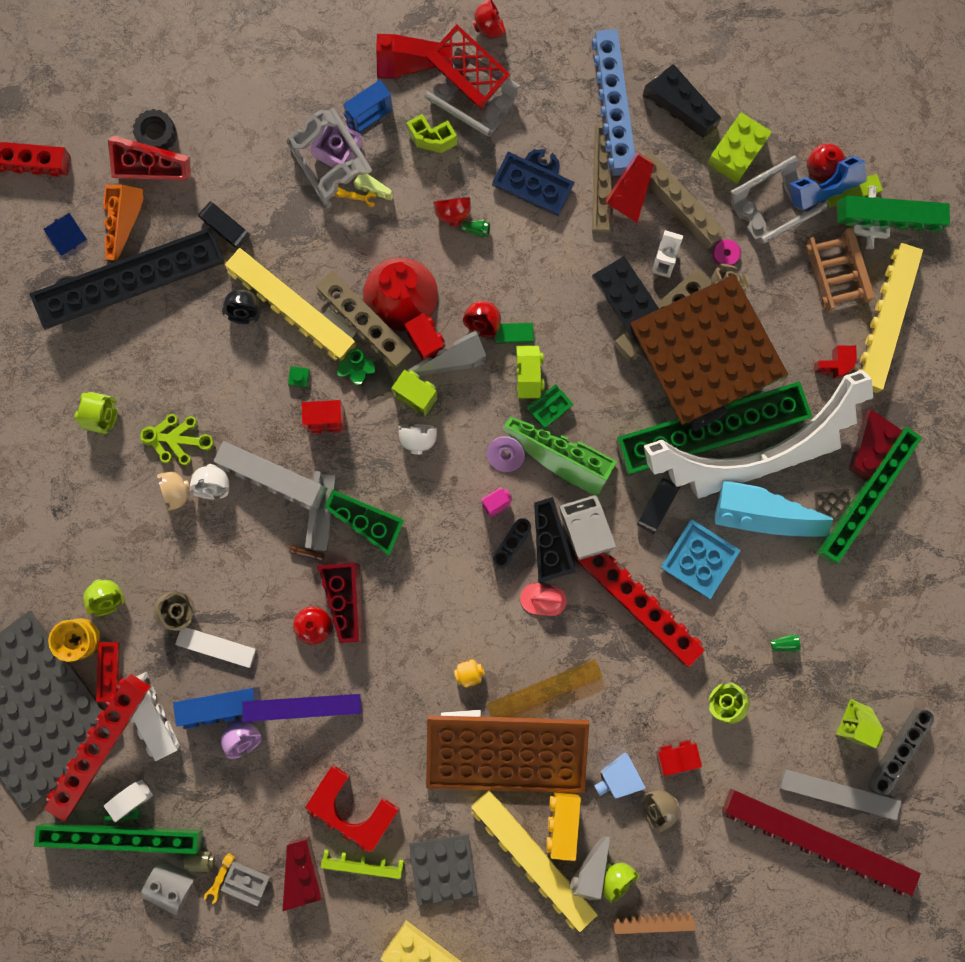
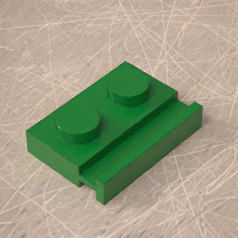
M555 384L541 395V398L536 399L530 404L527 410L542 428L546 429L573 407L574 404Z

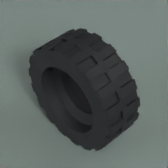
M146 110L135 119L133 134L137 142L168 150L173 146V143L176 141L177 132L172 119L167 113L162 112V110ZM158 123L163 126L164 133L161 138L152 140L147 137L146 129L150 124Z

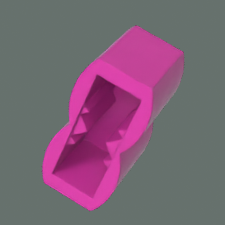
M500 487L482 498L481 504L488 516L492 518L510 507L512 497L507 489L503 490Z

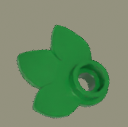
M353 349L348 353L347 358L339 363L337 374L338 377L349 376L352 383L359 386L365 380L366 374L375 373V364L371 359L366 358L362 350ZM359 357L360 359L359 361H354L353 358Z

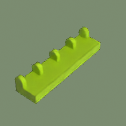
M324 850L321 861V868L401 879L404 860H399L398 867L385 865V857H382L380 865L365 863L366 855L363 854L361 862L346 860L347 852H342L341 859L328 858L329 850Z

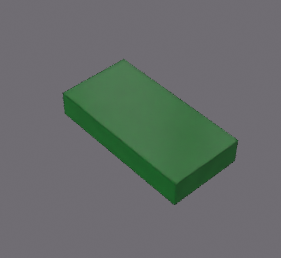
M533 323L501 324L496 333V344L533 343L534 341Z

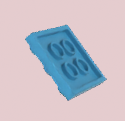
M691 519L660 568L707 599H711L741 550Z

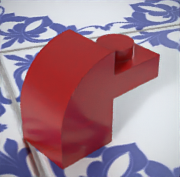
M837 345L832 350V360H819L814 364V372H820L821 375H829L833 372V379L845 376L856 364V345Z

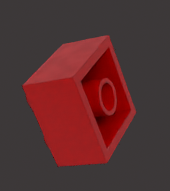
M425 313L404 324L406 334L422 361L430 357L432 359L436 358L435 355L438 351L446 347L441 333H436L435 323L432 318H427Z
M341 400L301 402L302 425L310 434H322V431L340 433L341 430H345V412Z

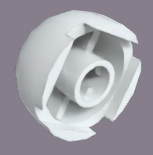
M409 424L400 425L398 429L400 443L405 449L411 450V454H422L424 450H428L434 445L437 427L415 424V426H410L409 428Z
M209 464L194 472L189 490H193V494L200 498L214 499L213 495L220 496L221 499L229 493V479L222 469L216 465Z

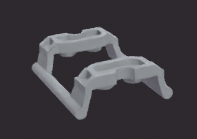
M457 48L454 56H463V50ZM463 59L453 60V67L455 69H463ZM466 59V69L469 63L476 67V59ZM479 60V68L489 67ZM492 71V77L496 80H500L504 76L498 71ZM508 78L501 85V95L495 97L483 113L482 123L447 103L458 91V88L448 79L443 84L438 83L432 93L427 91L424 98L482 134L491 137L500 125L498 117L501 114L506 115L513 106L520 85Z
M335 108L325 111L320 110L314 113L305 121L306 127L303 131L296 129L286 140V143L326 208L332 206L330 198L338 192L339 183L347 184L357 175L372 172V168ZM328 125L339 129L356 159L336 165L319 182L300 149L308 148L323 134L324 128Z
M795 155L730 191L733 210L740 220L744 219L748 222L746 231L756 244L759 242L765 244L828 208L825 202L817 203L809 209L802 210L804 213L767 232L766 222L756 206L747 200L746 197L750 188L781 172L784 190L792 201L790 183L802 179L796 170L798 159Z

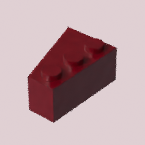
M872 409L863 413V421L848 469L863 480L873 476L903 431Z

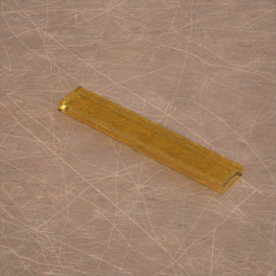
M593 659L491 701L487 705L492 717H508L600 679L603 676L596 659Z

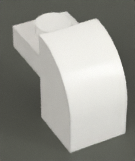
M664 231L652 273L670 278L683 235Z
M140 780L117 794L104 805V808L114 822H117L137 806L149 800L153 794L143 780Z

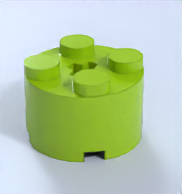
M94 392L82 393L79 409L74 415V420L84 430L107 434V430L114 427L117 419L118 409L114 408V403H117V400L113 396Z

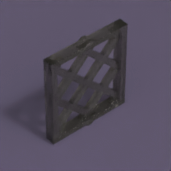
M849 489L814 492L816 511L822 510L825 515L833 518V522H838V517L844 513L843 511L851 502ZM842 492L839 497L834 493ZM829 493V495L826 498L821 495ZM844 494L847 495V503L841 499ZM831 495L837 499L834 504L828 501ZM818 496L824 500L821 505L818 504ZM839 501L844 504L841 510L836 507ZM825 503L831 506L828 511L822 508ZM833 508L839 512L836 517L830 514Z

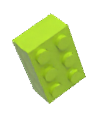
M740 112L711 154L707 165L738 184L767 142L772 131Z

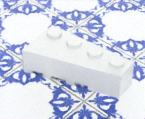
M145 672L137 676V678L147 683L146 679L149 676ZM151 687L130 721L132 723L135 722L139 738L141 740L144 739L147 745L146 751L150 757L153 756L154 760L157 761L177 751L180 744L170 722L164 721L165 711L162 705L156 703V691L154 687ZM123 695L124 700L130 702L129 698Z

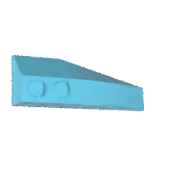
M723 480L714 512L716 525L787 536L827 537L833 522V518L802 507L797 502L788 501L783 496L772 494L762 487Z

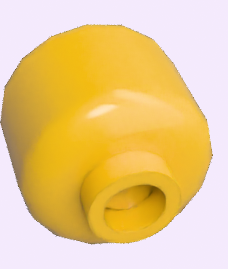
M473 659L459 663L457 670L454 671L457 683L465 688L480 684L482 676L485 675L482 664H478Z

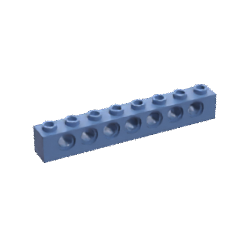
M618 29L601 30L595 32L591 45L592 50H595L596 53L594 56V66L598 68V72H596V82L600 84L598 97L599 101H602L603 104L601 106V117L605 119V124H603V133L607 135L605 148L606 152H610L608 169H612V176L623 174L634 157L635 150ZM609 101H615L617 104H612ZM612 118H617L619 121H614ZM614 135H620L622 138L618 139ZM617 152H622L624 156L617 155Z

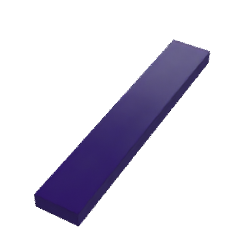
M360 694L242 701V722L361 714Z

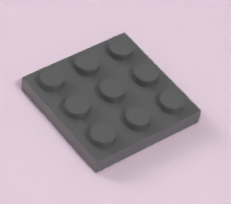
M468 834L409 843L417 905L477 896Z

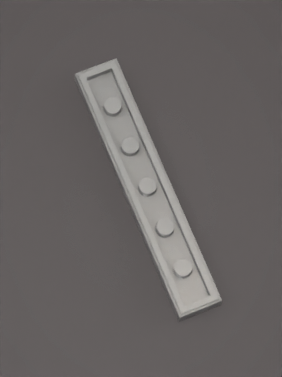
M787 769L783 771L780 789L893 820L898 819L901 801Z

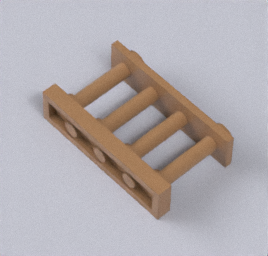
M853 227L845 229L840 239L816 244L814 237L806 242L805 253L810 258L821 294V306L825 308L826 313H830L835 308L834 304L858 298L862 304H866L875 298ZM839 246L845 248V256L821 262L818 251ZM845 263L850 264V274L826 279L825 268ZM849 281L855 282L856 291L832 297L829 286Z

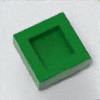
M290 366L288 386L307 388L310 369Z

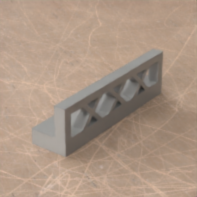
M314 471L313 481L328 489L319 509L311 507L309 511L305 548L327 552L332 513L324 507L331 491L335 490L336 475L322 474L320 471Z

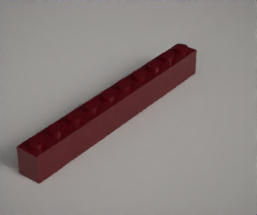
M730 788L722 811L727 813V818L735 822L741 819L745 821V826L756 830L757 827L764 830L763 834L774 838L775 835L782 838L781 842L793 847V844L801 846V851L809 855L815 852L819 854V859L830 863L831 860L838 863L837 867L845 871L853 869L856 871L855 875L865 880L871 877L875 879V884L886 888L887 885L893 887V892L903 897L905 894L913 896L921 875L920 872Z

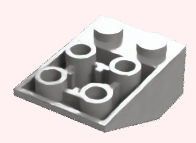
M596 495L559 506L562 523L579 560L616 549L602 506Z

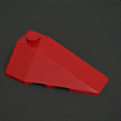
M377 34V78L397 79L401 78V75L415 74L419 70L435 68L425 55L430 50L433 51L439 42L397 34ZM443 47L438 53L442 57L450 56V47Z

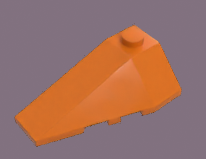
M105 185L103 210H107V219L104 220V226L108 232L104 238L105 260L118 261L141 209V204L144 200L143 189L127 185Z

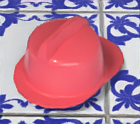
M530 584L523 589L520 596L523 608L527 612L537 615L556 616L565 609L567 603L564 591L554 585Z

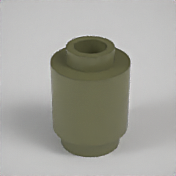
M211 851L185 854L184 870H189V872H210V869L214 868L215 856H212Z

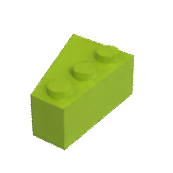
M850 699L836 735L857 745L876 749L883 741L884 736L882 733L884 729L872 708Z

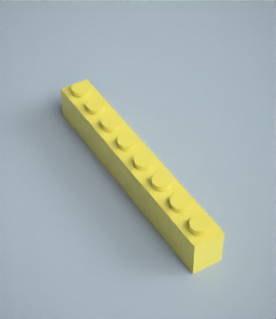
M903 243L891 252L890 259H892V262L885 272V276H887L886 283H883L880 290L882 297L876 304L875 310L877 314L871 321L870 328H872V331L866 338V352H863L860 362L862 366L861 369H858V371L863 370L872 378V387L875 393L884 389L923 249Z
M241 248L225 264L228 269L227 273L233 279L239 278L242 281L243 287L249 291L251 289L257 293L256 296L263 303L267 301L271 304L270 308L276 314L282 313L285 316L284 320L291 326L294 324L300 328L298 331L306 338L310 336L314 339L313 343L320 349L325 348L328 351L327 355L334 361L337 359L339 361L344 360L348 353L356 347V343L351 337Z
M490 790L472 805V815L478 821L482 820L487 825L485 829L492 837L496 835L500 840L498 842L499 846L505 852L509 850L513 855L511 858L519 868L523 866L527 871L525 873L526 877L532 883L536 881L540 886L539 892L545 898L550 897L554 902L552 904L553 908L559 914L563 912L567 917L566 923L573 930L576 928L581 932L598 916L585 898L571 895V882Z

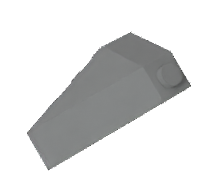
M474 331L453 342L454 346L451 349L438 351L435 355L436 358H427L410 368L408 372L412 370L419 376L469 369L473 366L478 368L484 364L486 354L477 332Z

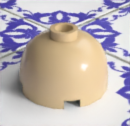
M176 472L157 474V478L162 477V482H159L165 504H170L167 511L182 507L188 499L187 492L190 491L188 480L184 481L181 475Z

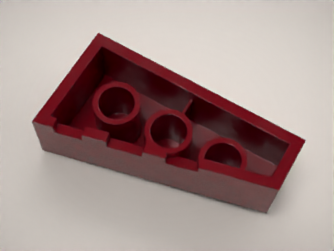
M343 563L317 566L339 642H364L360 564Z

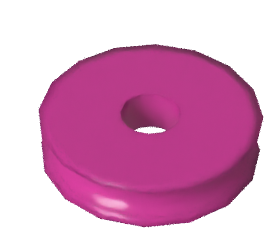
M721 240L713 249V259L718 265L729 264L734 266L740 259L741 249L733 240ZM724 251H728L730 255L725 256Z

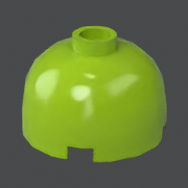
M95 580L84 591L83 604L87 614L91 615L90 613H94L95 616L110 614L117 610L115 606L120 603L123 605L125 601L120 587L111 580Z
M734 683L718 685L709 696V711L716 719L723 723L734 724L740 722L749 711L750 702L747 694L740 686Z
M609 863L605 869L602 894L612 904L613 901H617L630 889V882L633 881L635 883L639 878V874L626 863H616L613 866Z

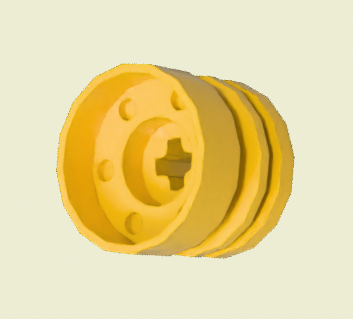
M83 618L58 623L51 630L48 639L52 654L59 660L66 662L88 658L96 652L98 642L101 641L100 631L97 626L90 620ZM80 636L81 640L76 642V638Z

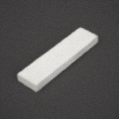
M187 627L180 630L175 644L251 668L257 650Z

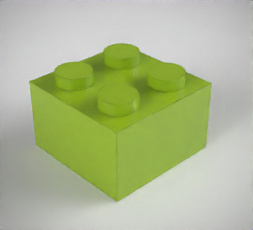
M404 369L391 388L393 395L425 417L438 399L436 387L429 381L423 382L420 380V376L414 371L410 370L408 372Z

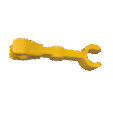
M338 187V192L332 196L337 198L348 197L352 200L357 199L365 201L369 207L375 206L374 202L368 201L369 198L376 199L374 193H368L364 196L355 192H347Z
M228 853L225 856L213 886L204 895L205 901L209 894L214 896L212 904L218 900L220 885L235 858L234 855Z

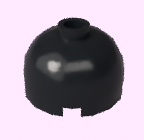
M236 289L225 297L222 314H226L228 320L237 324H249V321L253 320L255 323L259 320L261 304L259 298L247 289Z

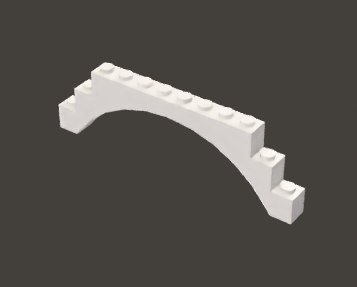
M863 370L844 376L831 399L816 417L789 438L761 452L735 458H705L682 452L665 441L659 440L644 446L647 464L654 475L668 470L669 476L676 487L690 482L692 491L699 499L719 492L723 480L743 484L818 456L832 453L835 450L841 449L839 430L857 424L855 404L863 403L873 398L872 378Z

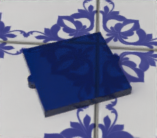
M70 213L60 219H55V222L43 229L61 256L72 249L75 250L78 245L88 240Z

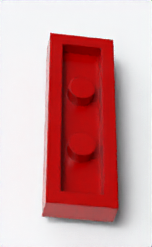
M98 642L96 702H107L112 694L115 695L118 691L116 686L119 682L120 642Z

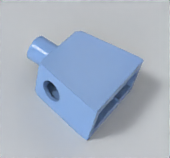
M623 753L601 770L600 773L604 780L594 785L599 796L610 791L615 799L645 789L627 753Z

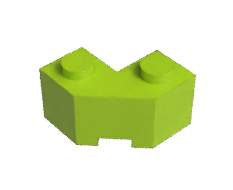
M423 114L406 122L407 132L416 147L443 153L457 145V135L448 120L431 129Z
M516 346L518 398H541V391H544V379H541L540 364H544V355L540 353L539 346Z

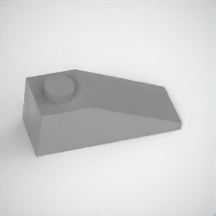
M610 837L600 838L571 879V895L590 900L601 899Z

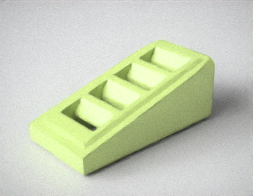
M368 174L358 175L354 181L355 188L360 191L374 193L376 196L390 201L393 199L392 190Z

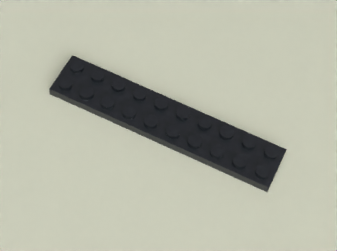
M207 228L29 294L42 327L46 330L224 264L225 261L211 228Z
M625 256L594 273L592 279L649 363L630 323L659 310V307ZM723 406L688 424L695 433L727 414L728 410Z

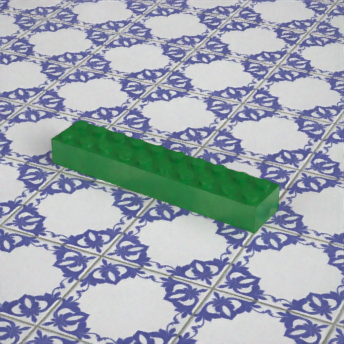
M795 382L725 405L728 410L727 414L695 433L688 423L682 426L679 420L675 419L619 436L615 442L627 477L651 470L647 464L644 446L659 440L665 441L682 452L696 456L807 422L813 416L801 382Z

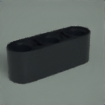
M211 201L197 214L202 221L236 249H239L250 237V234Z
M662 478L637 526L654 535L680 487H676L674 483Z
M520 518L514 523L495 552L493 565L496 568L505 569L523 544L531 530V524L527 519ZM524 523L527 525L528 530L521 533L517 530V525ZM509 539H514L517 542V547L510 549L507 547L506 542ZM497 556H505L507 562L504 565L497 564Z

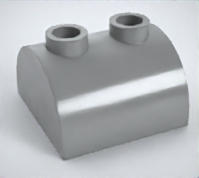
M161 859L148 877L140 897L177 916L197 877Z

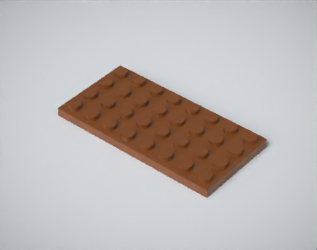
M428 715L426 788L585 793L589 720Z

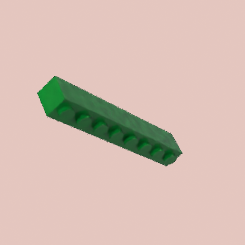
M905 427L901 429L903 430L873 476L866 479L817 551L816 554L831 565L840 562L923 438L910 428Z
M42 823L36 826L34 847L197 854L202 850L203 830Z

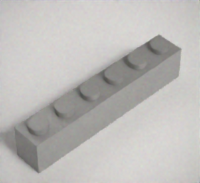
M225 441L222 442L213 461L220 464V469L226 472L233 470L236 472L235 476L244 480L248 477L252 479L250 483L259 487L266 485L268 486L267 491L278 495V492L284 494L283 498L294 502L296 499L301 502L300 506L309 510L311 507L319 509L328 489L323 485Z

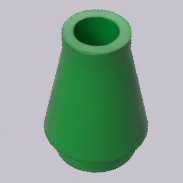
M486 220L463 221L462 232L480 238L488 237L490 234V222H486Z
M792 633L771 640L772 651L796 653V651L801 650L799 635H793Z

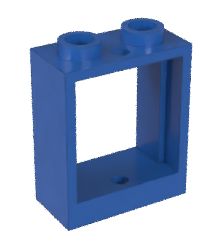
M378 80L343 104L345 110L343 114L347 119L345 120L347 126L358 133L393 111L391 93L381 80Z

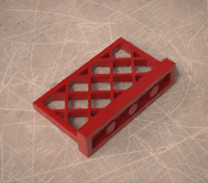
M458 24L452 28L433 51L430 50L425 55L428 61L480 110L485 107V103L511 76ZM457 31L463 35V42L452 43V36ZM473 45L476 48V55H466L465 46ZM463 46V56H453V47ZM443 47H450V56L442 57L438 52ZM479 58H487L489 60V67L479 68ZM463 59V69H455L453 67V60ZM466 59H476V68L466 69ZM500 70L504 74L500 80H492V71ZM489 71L490 81H479V72ZM466 72H476L477 81H467ZM490 84V91L484 97L479 92V85Z

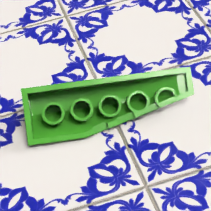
M513 417L508 419L503 426V430L511 438L517 440L529 455L572 485H576L587 493L598 497L617 463L616 460L579 441L575 444L568 441V437L561 435L559 438L551 435V431L546 429L537 430L534 429V425Z

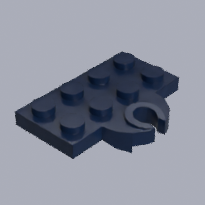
M534 149L528 153L525 159L508 151L492 182V186L559 217L575 182L558 175L560 164L555 154L552 153L550 155V162L548 164H543L540 159L545 156V149Z

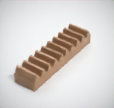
M678 912L677 918L673 913H670L669 918L665 913H662L661 918L655 913L653 919L649 914H646L645 919H643L641 914L638 915L637 919L631 914L629 920H627L625 915L622 916L621 920L615 915L612 921L614 934L696 931L695 920L689 912H686L685 917L681 912Z

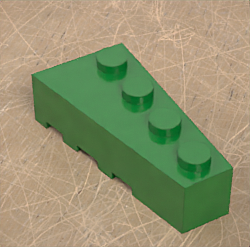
M334 489L331 491L324 507L384 551V553L390 555L403 525V518Z

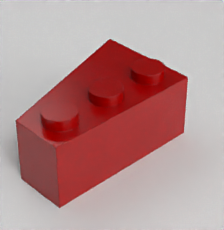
M637 151L606 198V204L637 224L654 168L653 161Z

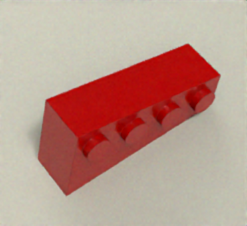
M112 136L108 139L111 178L187 180L191 176L189 156L117 136Z

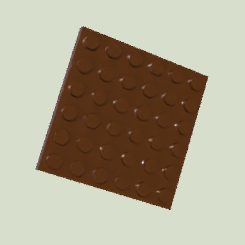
M735 274L630 323L682 426L788 376V372Z

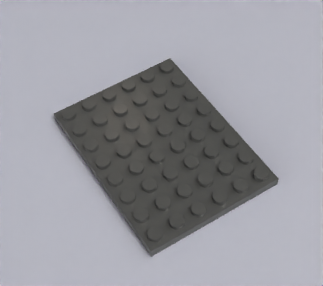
M28 611L0 632V779L24 811L57 786L55 784L62 774L65 775L68 771L65 769L72 758L75 759L78 754L75 753L82 742L85 743L88 738L85 737L92 726L95 727L98 722L95 721L102 710L105 711L100 703L96 702L95 696L69 662L59 660L52 654L48 642L49 634L32 611ZM103 728V731L109 734V731L106 728ZM93 744V747L99 750V747Z

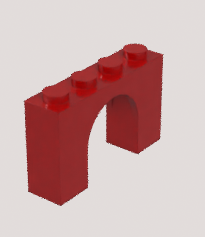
M332 765L305 806L308 810L307 813L315 819L319 817L324 820V825L328 828L339 830L341 832L340 835L346 840L351 841L352 839L357 842V846L361 850L372 852L398 812L399 807L382 798L366 821L354 824L343 820L336 809V798L350 775L337 766Z

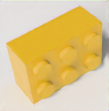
M554 792V797L550 796L549 809L552 811V817H548L547 829H549L550 837L546 838V849L551 859L576 861L581 802L578 794Z

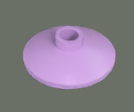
M498 437L487 448L489 463L499 471H515L524 461L525 453L522 445L511 437Z

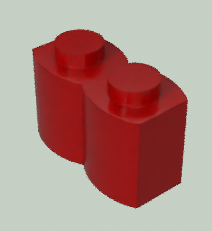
M691 740L679 742L680 746L673 748L671 744L661 746L660 751H656L661 775L666 776L701 768L702 763L697 743H691Z

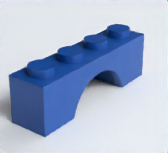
M852 156L838 162L833 176L823 184L818 185L817 182L807 177L790 183L792 204L802 210L809 209L819 202H825L830 197L858 187L867 181L865 161Z

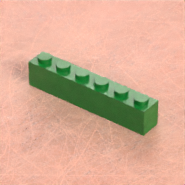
M846 195L837 201L838 223L845 224V226L862 225L865 228L879 226L881 229L897 227V230L912 228L914 231L926 229L931 230V232H941L942 229L950 225V203Z

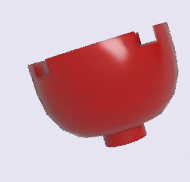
M493 0L484 1L478 6L474 14L475 22H473V26L476 32H481L488 39H494L506 33L503 20H500L498 15L500 13Z
M834 144L817 146L807 159L809 174L817 181H828L833 176L838 162L846 159L843 151Z
M470 197L433 202L436 216L440 221L449 223V226L461 225L460 221L466 220L471 212Z
M477 301L468 307L462 321L471 332L475 329L481 332L479 336L489 338L494 337L499 330L501 314L493 303Z
M315 606L306 607L300 610L294 618V634L304 644H321L331 634L332 619L322 608Z

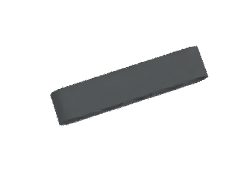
M915 709L911 712L869 780V787L873 792L886 795L892 791L934 723V716L929 710ZM921 713H923L925 716V720L923 723L919 721V716ZM911 730H913L915 733V736L912 740L909 738V732ZM902 746L904 754L899 756L898 750ZM893 763L894 770L889 773L888 765ZM879 780H883L884 786L879 790L877 783Z

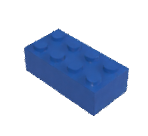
M260 687L173 702L176 727L183 726V729L200 726L199 722H202L204 726L219 723L220 718H222L223 722L239 719L238 715H242V701L261 700Z

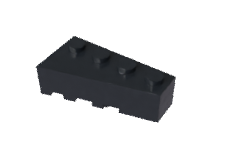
M674 64L645 85L642 96L655 102V105L670 112V115L675 119L678 118L683 121L685 126L704 138L718 127L721 120L720 115Z
M551 497L534 502L538 583L576 573L577 571L554 498Z

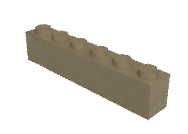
M649 151L644 156L653 161L654 168L648 187L708 251L722 239L726 231L662 162Z

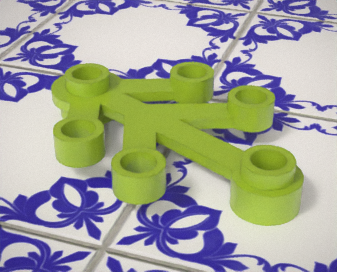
M174 414L167 415L166 419L156 427L148 426L141 431V441L146 445H152L160 455V460L164 463H170L173 456L164 450L159 441L167 442L178 456L179 462L184 466L191 463V457L184 453L178 443L199 446L205 451L211 450L214 446L213 438L207 434L201 435L199 438L179 436L187 429L197 426V420L192 416H188L182 424L168 434H162L161 432L169 426H176L179 419ZM171 417H175V421L173 423L169 422V419ZM193 419V425H188V421ZM153 433V438L148 439V434ZM206 440L210 441L208 446H204ZM165 454L169 455L168 460L163 459ZM187 456L188 461L183 463L182 458Z

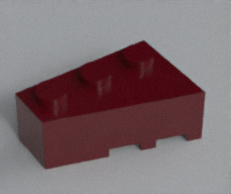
M310 836L291 841L287 845L282 911L320 901L325 896Z

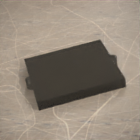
M383 358L374 362L375 373L366 374L365 380L361 384L368 401L384 396L385 393L392 391L391 388L395 384Z

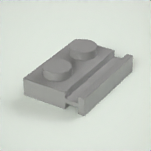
M232 862L221 891L258 906L270 877L237 862Z

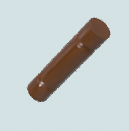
M293 545L289 549V553L319 561L324 560L325 554L317 553L300 547L297 548Z

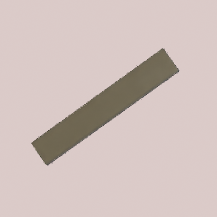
M595 125L592 232L596 233L611 232L612 207L606 204V198L612 190V169H608L610 152H606L605 142L607 141V135L603 133V125Z

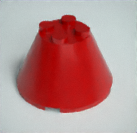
M392 258L377 265L368 275L363 289L364 303L389 328L404 331L405 323L425 313L427 318L430 317L436 307L438 297L437 284L432 273L420 262L409 258Z

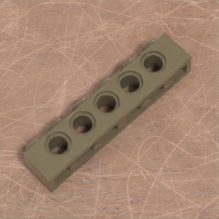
M696 268L658 302L657 306L661 309L674 301L690 295L687 289L691 288L697 292L711 285V280L699 268ZM628 331L614 343V347L628 362L633 358L637 360L642 355Z
M330 271L316 285L318 291L316 294L324 302L327 300L332 304L330 308L337 315L340 313L344 317L343 321L350 328L354 326L358 330L356 334L363 341L367 340L371 344L369 347L377 355L380 353L385 357L383 361L390 368L394 366L398 369L413 354L412 349L333 271ZM334 292H341V296L339 298H332V294ZM349 304L355 306L351 312L345 311V307ZM362 317L368 319L365 325H359L358 321ZM374 331L382 333L377 339L372 338L371 334ZM387 344L395 346L391 352L385 351L384 348Z

